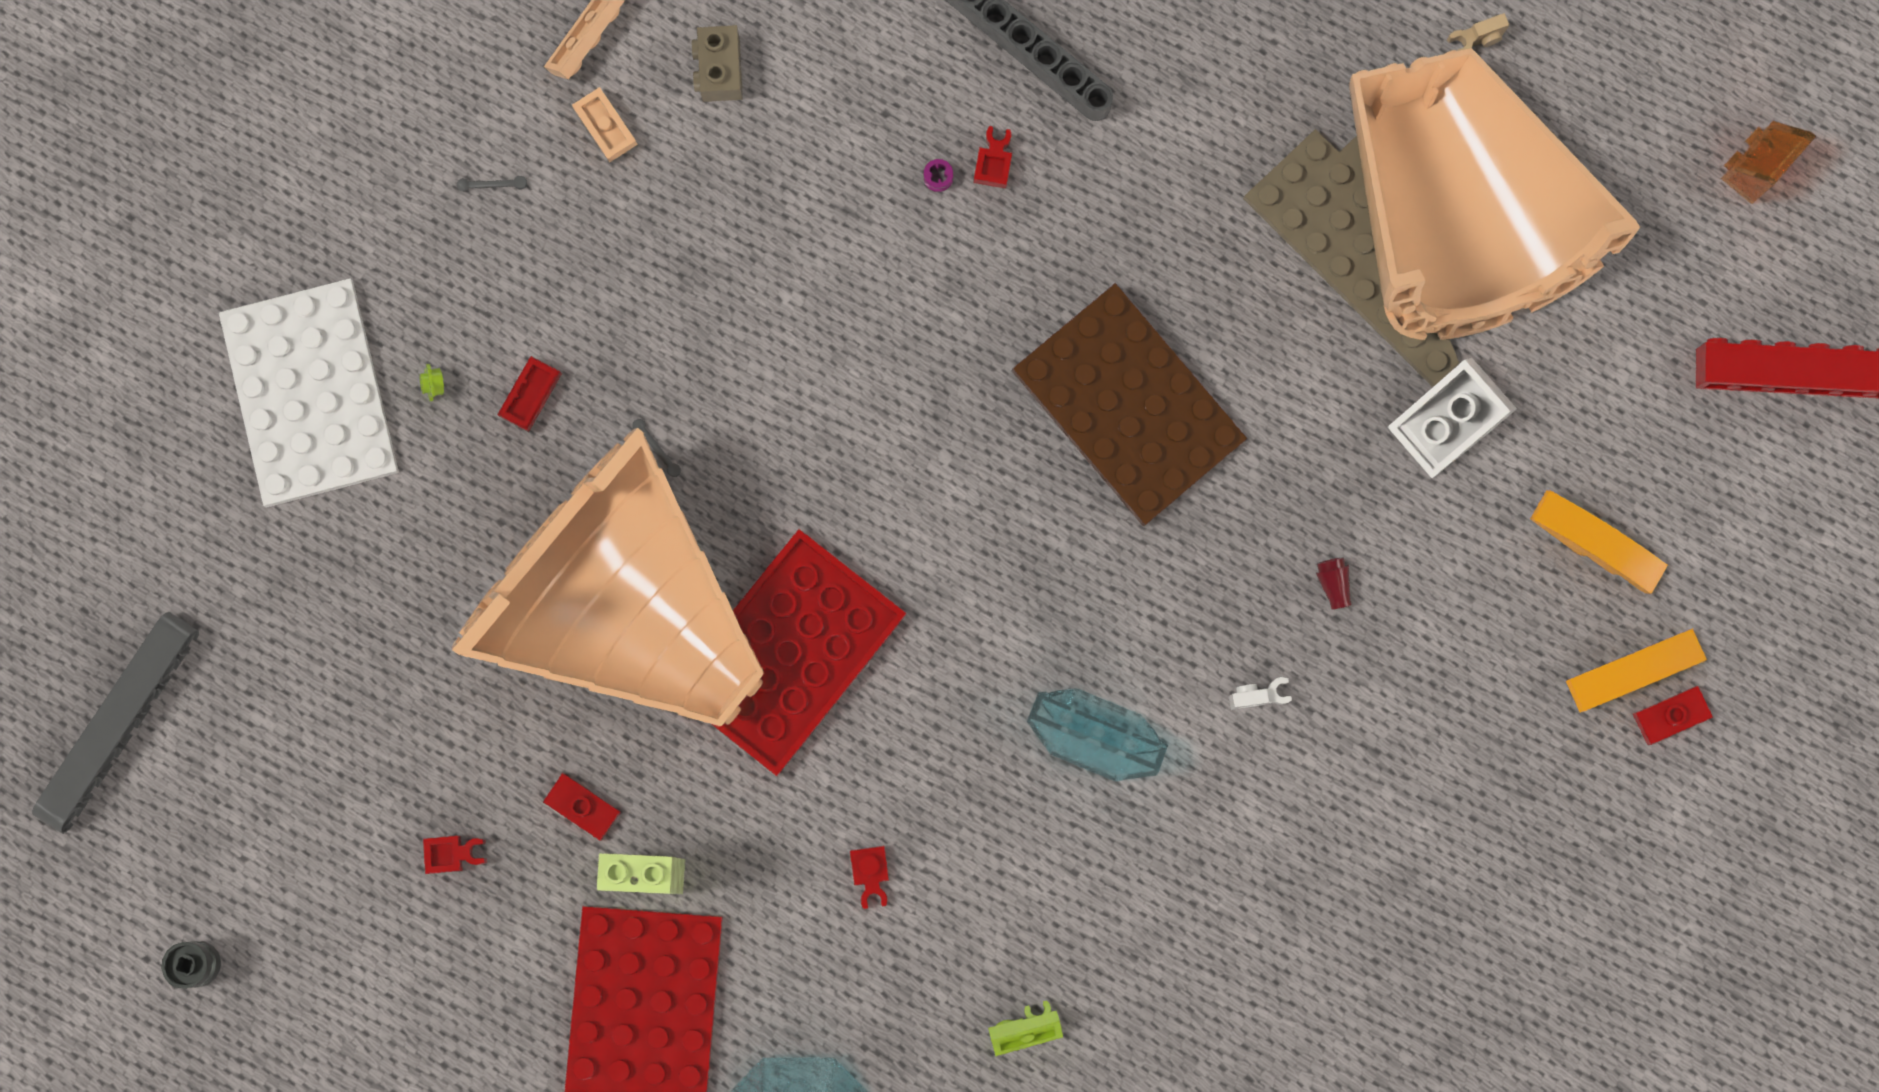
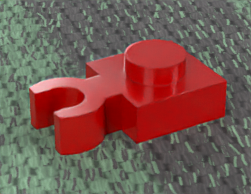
M993 126L988 127L986 143L989 149L979 147L973 183L1007 188L1012 153L1003 150L1010 145L1011 129H1006L1005 138L998 141L993 138Z
M461 836L423 839L425 874L463 871L462 861L465 860L472 865L487 863V858H475L472 854V850L476 845H484L486 841L474 838L465 845H461Z
M879 846L851 850L850 857L854 886L865 885V891L861 896L862 907L868 909L867 899L871 894H878L881 898L882 907L886 906L887 895L880 888L879 882L889 881L885 847Z

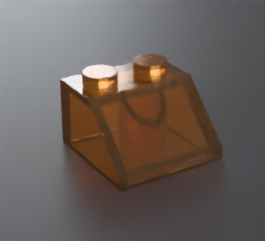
M1772 121L1764 130L1758 126L1744 141L1749 145L1743 153L1737 150L1723 165L1728 170L1720 179L1749 203L1753 204L1774 186L1814 140L1816 135L1810 131Z

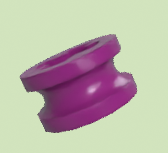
M943 159L930 161L924 168L925 185L934 192L947 190L953 182L952 166ZM938 168L944 169L946 180L941 182L939 179V183L933 182L931 171L936 169L938 172Z

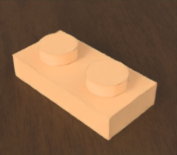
M600 87L572 104L574 111L609 163L637 146L636 140Z

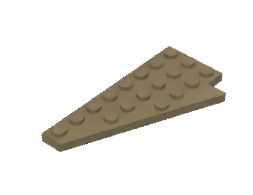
M1315 129L1258 182L1243 199L1378 334L1434 387L1459 364L1450 339L1440 340L1437 333H1426L1427 337L1425 340L1407 337L1396 331L1386 316L1357 136L1339 152Z

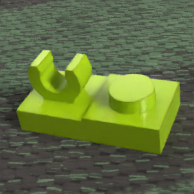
M1046 1000L1043 1001L1044 1012L1041 1015H1033L1028 1005L1024 1008L1026 1019L1003 1020L997 1023L996 1026L989 1027L988 1030L995 1056L1063 1038L1057 1010L1052 1011L1049 1002Z

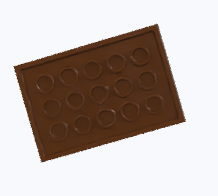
M1116 283L1011 370L1142 526L1148 524L1247 439Z

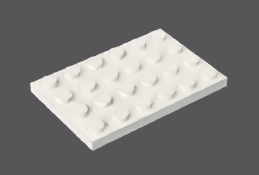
M351 278L219 312L264 507L275 506L399 473L358 299Z

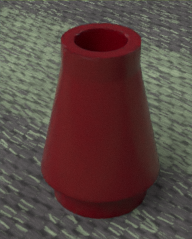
M1344 557L1317 563L1318 572H1316V575L1330 602L1331 609L1334 610L1352 605L1350 600L1349 565H1345Z

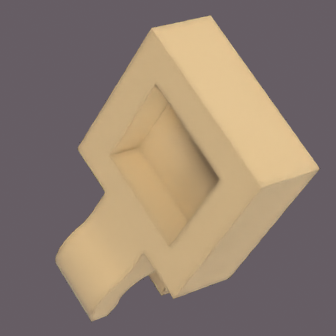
M1505 13L1475 23L1469 29L1456 30L1449 35L1447 41L1448 43L1453 41L1462 42L1464 48L1456 51L1470 49L1481 43L1483 47H1489L1502 40L1503 34L1509 27V22Z

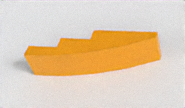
M1546 490L1530 518L1575 553L1589 557L1606 571L1614 575H1620L1644 593L1652 594L1668 566L1654 554L1614 527L1551 490Z
M1692 628L1566 680V683L1581 713L1695 666L1707 659Z

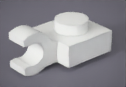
M1280 677L1270 683L1268 689L1258 690L1257 684L1236 687L1237 693L1229 696L1231 710L1271 703L1283 705L1292 700L1291 696L1280 697L1276 692L1278 685L1289 683L1288 678Z

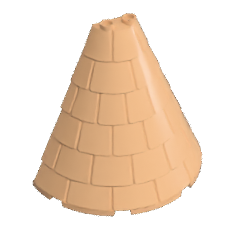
M636 428L623 439L625 442L622 446L617 443L584 476L571 492L572 497L557 506L507 566L504 573L506 576L502 581L499 579L489 589L459 632L463 637H458L454 641L452 650L461 656L493 662L501 667L585 687L592 692L632 700L636 704L676 712L678 715L713 725L722 726L724 722L728 725L739 714L741 708L738 705L745 696H753L763 683L760 678L764 671L746 635L742 632L725 593L721 591L704 551L700 550L662 468L658 467L644 433L639 428Z

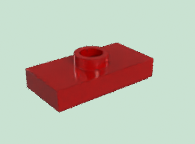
M530 356L497 415L529 433L562 373Z
M1699 686L1690 688L1633 714L1647 745H1652L1713 718Z
M564 773L561 774L543 803L599 841H602L621 813Z

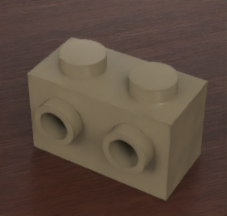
M737 25L697 27V39L692 40L693 60H699V71L693 72L694 91L701 93L703 102L743 100L740 36Z

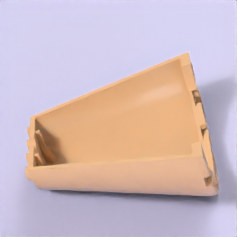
M1472 48L1461 51L1452 50L1443 55L1429 58L1421 57L1416 59L1410 65V68H1406L1404 63H1393L1383 68L1370 71L1361 70L1352 74L1349 90L1383 305L1390 324L1400 334L1414 339L1425 340L1427 337L1426 333H1437L1440 340L1477 334L1507 324L1513 320L1511 312L1522 308H1529L1532 313L1585 282L1604 267L1601 259L1608 252L1611 251L1612 254L1619 253L1640 229L1639 224L1632 215Z

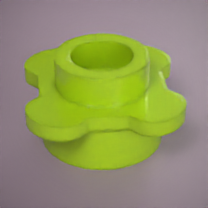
M426 364L424 373L419 374L420 388L422 394L428 393L429 401H433V397L444 395L443 376L440 368L431 369L430 364Z

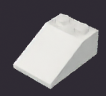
M1469 358L1462 361L1391 423L1388 428L1429 476L1434 478L1490 433L1517 408L1475 360Z

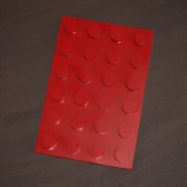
M798 529L733 609L739 626L746 635L764 671L760 678L763 683L753 696H745L738 705L741 708L739 714L730 724L727 725L724 722L722 726H713L778 777L905 618L907 613Z
M582 906L564 1092H708L723 917Z

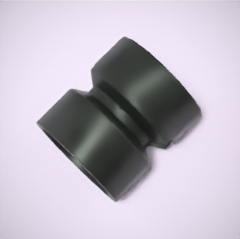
M181 942L173 945L166 951L162 959L161 969L164 978L170 985L184 989L208 985L216 979L220 972L221 959L215 947L207 942Z

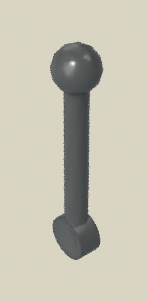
M517 176L514 180L468 181L462 178L457 182L458 190L463 192L469 188L516 187L522 190L527 186V180L524 176Z
M636 419L632 424L633 429L639 428L644 433L647 442L668 467V474L671 477L679 476L681 473L680 466L671 462L646 430L645 421Z

